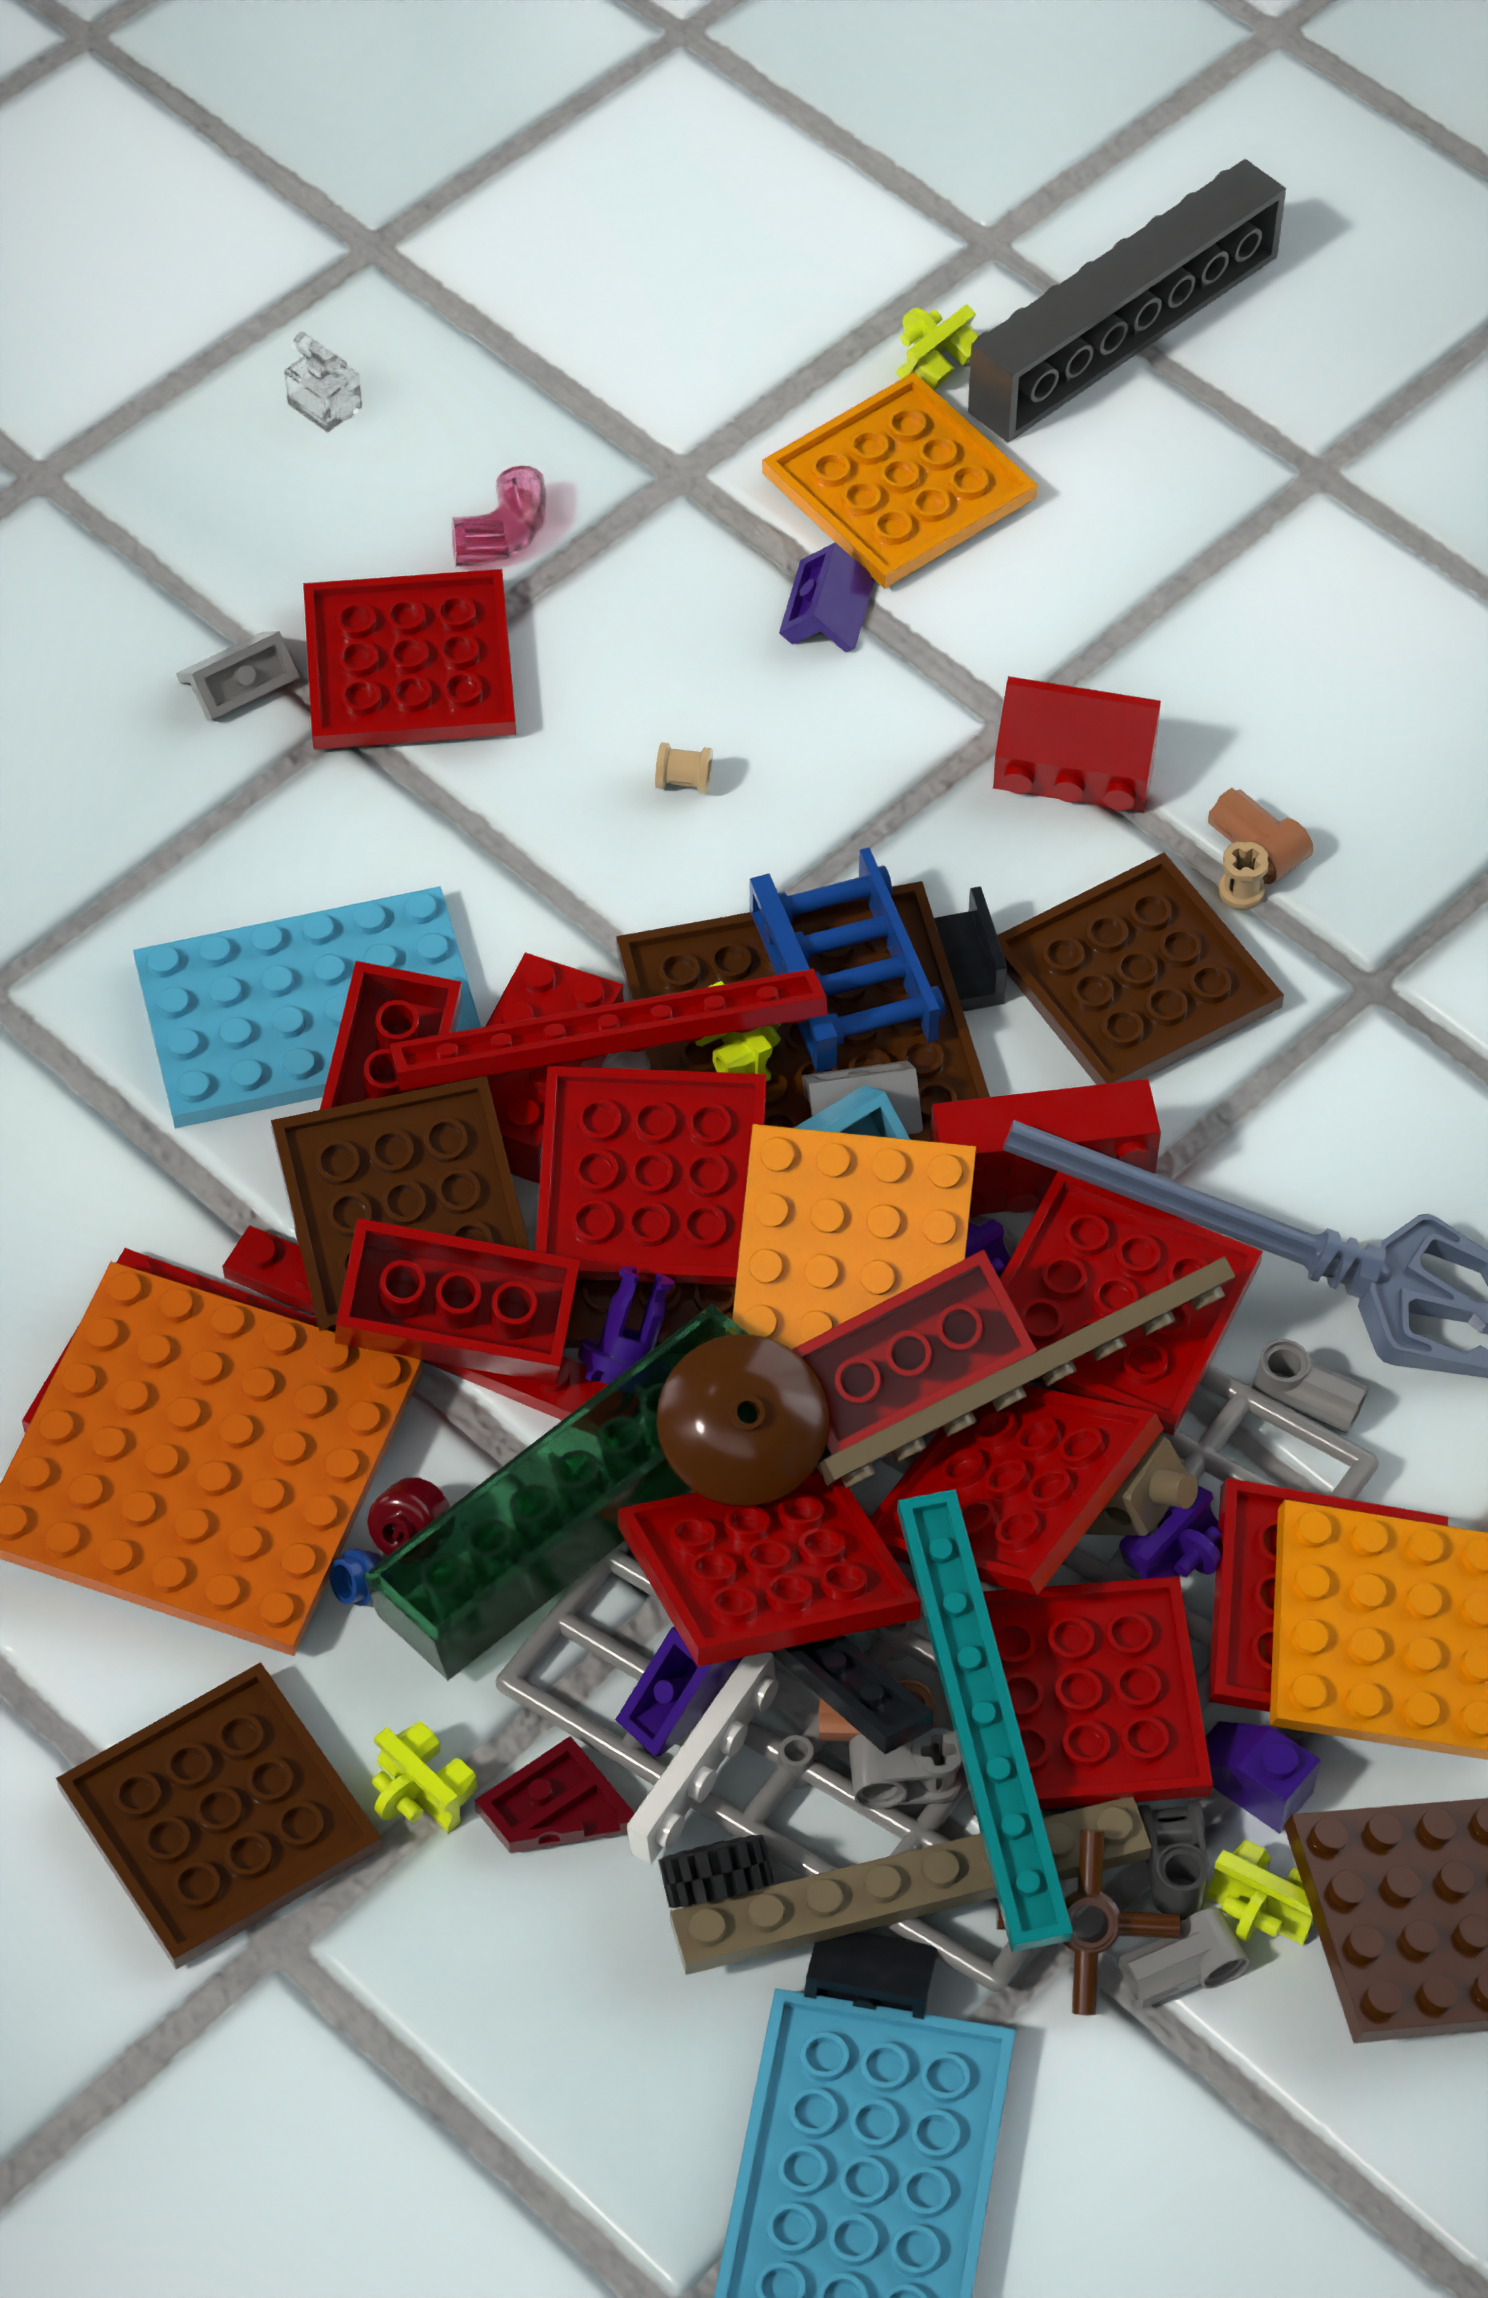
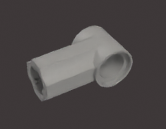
M1287 1339L1275 1340L1267 1344L1262 1350L1252 1386L1253 1389L1288 1408H1294L1347 1433L1352 1428L1369 1390V1387L1310 1361L1309 1354L1303 1346ZM1274 1373H1283L1290 1378L1279 1377Z
M1217 1907L1201 1910L1180 1923L1179 1939L1162 1938L1119 1958V1968L1125 1987L1132 2000L1138 2003L1142 2009L1198 1984H1201L1206 1989L1222 1986L1241 1975L1250 1964L1248 1956L1225 1915Z

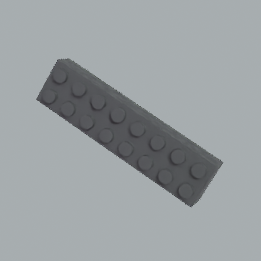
M1243 159L1229 170L1221 171L1214 180L1195 193L1187 194L1180 203L1164 214L1153 217L1145 227L1130 237L1119 240L1111 250L1096 260L1085 263L1077 273L1062 283L1051 286L1043 296L1027 307L1017 309L1009 319L996 328L979 335L971 344L968 412L1009 443L1277 258L1286 188L1250 161Z

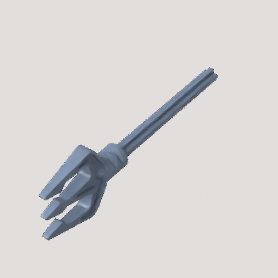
M1013 1120L1003 1145L1004 1151L1302 1264L1308 1269V1279L1318 1282L1324 1276L1327 1278L1329 1287L1336 1289L1340 1283L1344 1284L1347 1294L1359 1298V1311L1374 1350L1383 1362L1395 1366L1488 1378V1349L1480 1345L1464 1353L1417 1335L1409 1328V1313L1466 1322L1479 1333L1488 1334V1302L1474 1301L1426 1271L1421 1265L1420 1258L1425 1253L1479 1272L1488 1286V1251L1438 1217L1431 1214L1418 1215L1385 1238L1378 1247L1368 1244L1363 1250L1359 1248L1357 1239L1350 1237L1344 1243L1341 1241L1339 1232L1327 1228L1321 1234H1310Z

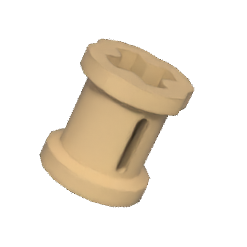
M661 742L656 762L655 787L664 789L667 784L696 787L699 793L707 794L712 771V748L704 747L701 752L671 749L669 743Z
M1235 842L1224 851L1223 869L1225 874L1220 879L1218 892L1220 898L1228 906L1241 910L1251 909L1259 905L1264 899L1266 886L1262 878L1268 871V853L1255 842Z

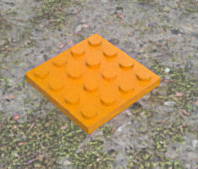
M914 372L762 460V473L834 542L868 570L872 578L884 589L1037 498L1038 485Z
M753 1124L731 1335L761 1336L777 1341L789 1349H793L964 1260L976 1146Z
M1284 1500L1278 1508L1270 1726L1488 1760V1533Z

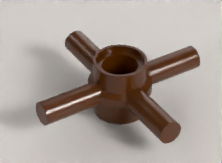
M1080 1830L1078 1889L1064 1898L1071 1927L1074 1915L1083 1907H1098L1102 1910L1104 1916L1103 1927L1095 1936L1083 1938L1077 1936L1073 1931L1071 1941L1063 1942L1067 1948L1074 1952L1072 2014L1096 2015L1099 1954L1109 1949L1118 1936L1179 1939L1180 1935L1179 1914L1119 1911L1115 1902L1102 1892L1105 1834L1103 1830ZM998 1905L996 1929L1005 1930L1001 1910Z

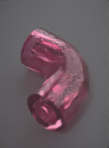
M515 466L503 471L496 481L498 506L494 511L479 516L452 517V547L455 567L480 566L503 561L531 544L543 526L547 503L544 477L538 469L531 466Z

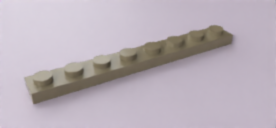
M1223 1257L824 1459L816 1467L826 1486L842 1480L847 1489L877 1473L872 1463L890 1454L893 1455L896 1463L927 1448L923 1440L925 1436L941 1428L946 1437L952 1436L975 1424L977 1420L973 1412L988 1404L993 1403L996 1411L999 1412L1027 1397L1024 1386L1043 1378L1048 1387L1077 1372L1073 1361L1091 1352L1095 1360L1099 1361L1126 1347L1127 1345L1122 1336L1140 1327L1145 1336H1148L1176 1321L1172 1311L1190 1302L1194 1310L1197 1311L1225 1296L1221 1286L1236 1276L1226 1257Z
M1134 1797L1121 1798L1043 1818L1059 1881L1078 1877L1081 1829L1105 1831L1103 1870L1150 1859L1152 1847ZM980 1833L748 1891V1893L733 1895L722 1900L717 1899L704 1904H695L671 1910L670 1923L685 1975L995 1898L997 1895Z

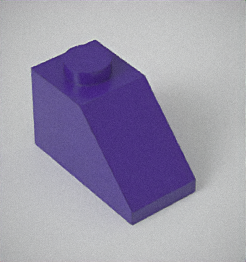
M671 1627L615 1721L655 1757L662 1756L698 1724L744 1657L724 1663L697 1667L676 1628Z
M1218 1721L1205 1737L1213 1788L1280 1834L1290 1816L1296 1814L1313 1794L1320 1759L1272 1726Z

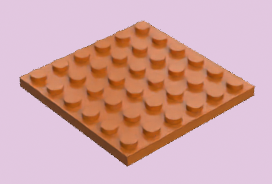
M111 1261L0 1483V1559L295 1656L330 1578L332 1562L337 1560L341 1554L422 1373L421 1360L336 1344L335 1332L328 1330L319 1331V1328Z

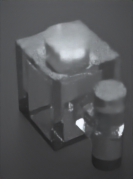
M300 332L295 336L292 347L304 356L284 370L287 403L329 433L343 421L351 419L362 408L359 373L349 367L345 360L305 332Z

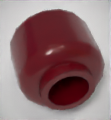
M419 1477L403 1478L393 1483L376 1499L370 1507L367 1524L369 1535L377 1548L389 1557L406 1561L415 1560L426 1555L448 1532L452 1516L450 1504L442 1490L430 1481Z

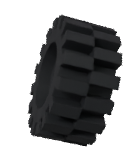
M763 1834L733 1838L706 1846L702 1845L658 1859L669 1908L688 1907L717 1899L722 1900L733 1895L748 1893V1891L758 1890L774 1883Z

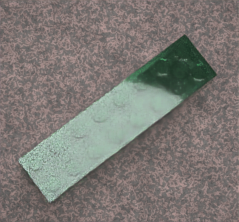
M711 1304L365 1573L363 1578L377 1615L447 1681L453 1678L625 1541L618 1528V1508L681 1496L690 1489L673 1472L660 1447L656 1417L661 1391L674 1367L696 1347L718 1337L749 1334L714 1305ZM744 1404L737 1408V1416L743 1423L751 1424L757 1420V1412L751 1405Z

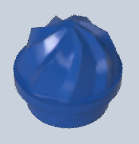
M358 1548L348 1550L343 1553L340 1559L332 1562L330 1572L331 1588L337 1599L343 1604L354 1603L357 1606L371 1604L384 1592V1586L389 1582L387 1576L388 1568L378 1553Z

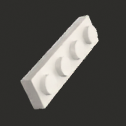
M765 1652L742 1659L627 1824L630 1851L633 1856L652 1865L663 1847L670 1849L676 1843L683 1830L684 1817L695 1801L701 1803L707 1798L716 1780V1770L726 1756L734 1757L738 1753L747 1736V1725L756 1712H765L769 1708L779 1686L775 1677L772 1653Z

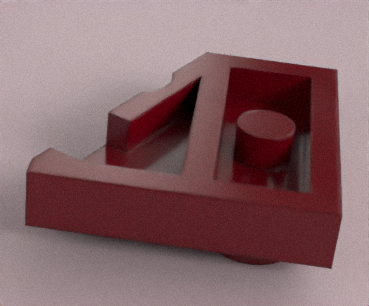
M571 1736L475 1799L476 1812L509 1853L628 1833L627 1824L635 1814Z

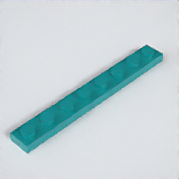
M956 1489L898 1500L897 1512L1011 1953L1071 1941L1073 1935L1071 1923Z

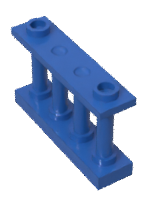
M870 847L860 850L858 878L787 896L785 891L777 892L770 873L750 878V913L776 975L809 970L807 962L810 961V956L883 937L891 958L821 976L819 972L815 973L826 998L896 978L901 979L909 999L838 1017L836 1013H831L825 1016L809 1018L802 1023H796L816 1073L837 1067V1046L844 1043V1038L918 1018L927 1042L937 1041L939 1018L945 1017L946 1014L941 991L938 986L930 987L891 898L893 888L889 872L884 865L878 867ZM864 897L874 917L805 936L801 931L794 933L790 923L793 921V916Z

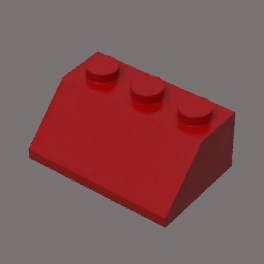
M1008 676L995 753L993 788L1010 791L1015 794L1037 795L1060 799L1065 802H1079L1110 807L1119 811L1128 810L1144 813L1154 768L1161 701Z

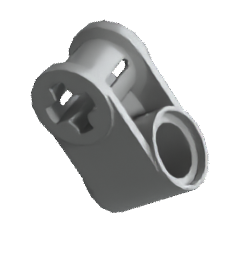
M934 1727L932 1730L886 1755L862 1734L856 1735L850 1740L848 1747L855 1802L861 1807L885 1809L897 1805L941 1804L951 1801L962 1789L963 1773L961 1766L963 1763L955 1732L947 1728ZM934 1743H938V1754L932 1753ZM942 1778V1787L938 1789L936 1788L937 1779Z

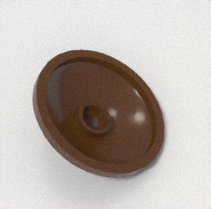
M746 1334L728 1335L707 1341L696 1347L674 1367L663 1386L658 1401L656 1417L657 1435L663 1455L676 1476L692 1491L722 1505L753 1507L768 1504L787 1496L797 1489L814 1471L823 1455L828 1439L829 1409L824 1390L816 1374L793 1350L777 1341L761 1336ZM744 1404L751 1405L757 1412V1420L751 1424L743 1423L737 1416V1408Z

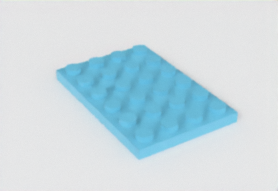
M441 886L133 950L175 1129L323 1097L355 961L461 981V1011L456 1032L481 1027Z
M775 1988L714 2298H972L1016 2029L925 2014L923 2020L913 2018L911 2011L876 2006V2010L852 2006L853 2001L818 1995L816 1999L804 1997V1993Z

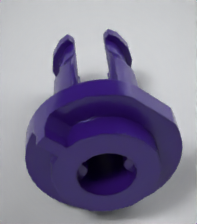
M622 1266L619 1272L622 1280L618 1291L611 1299L600 1340H582L577 1356L586 1364V1380L602 1382L630 1391H645L648 1382H662L667 1370V1364L653 1354L665 1317V1298L667 1292L673 1289L675 1282L665 1275L656 1273L640 1330L627 1328L625 1323L639 1275L636 1274V1267Z

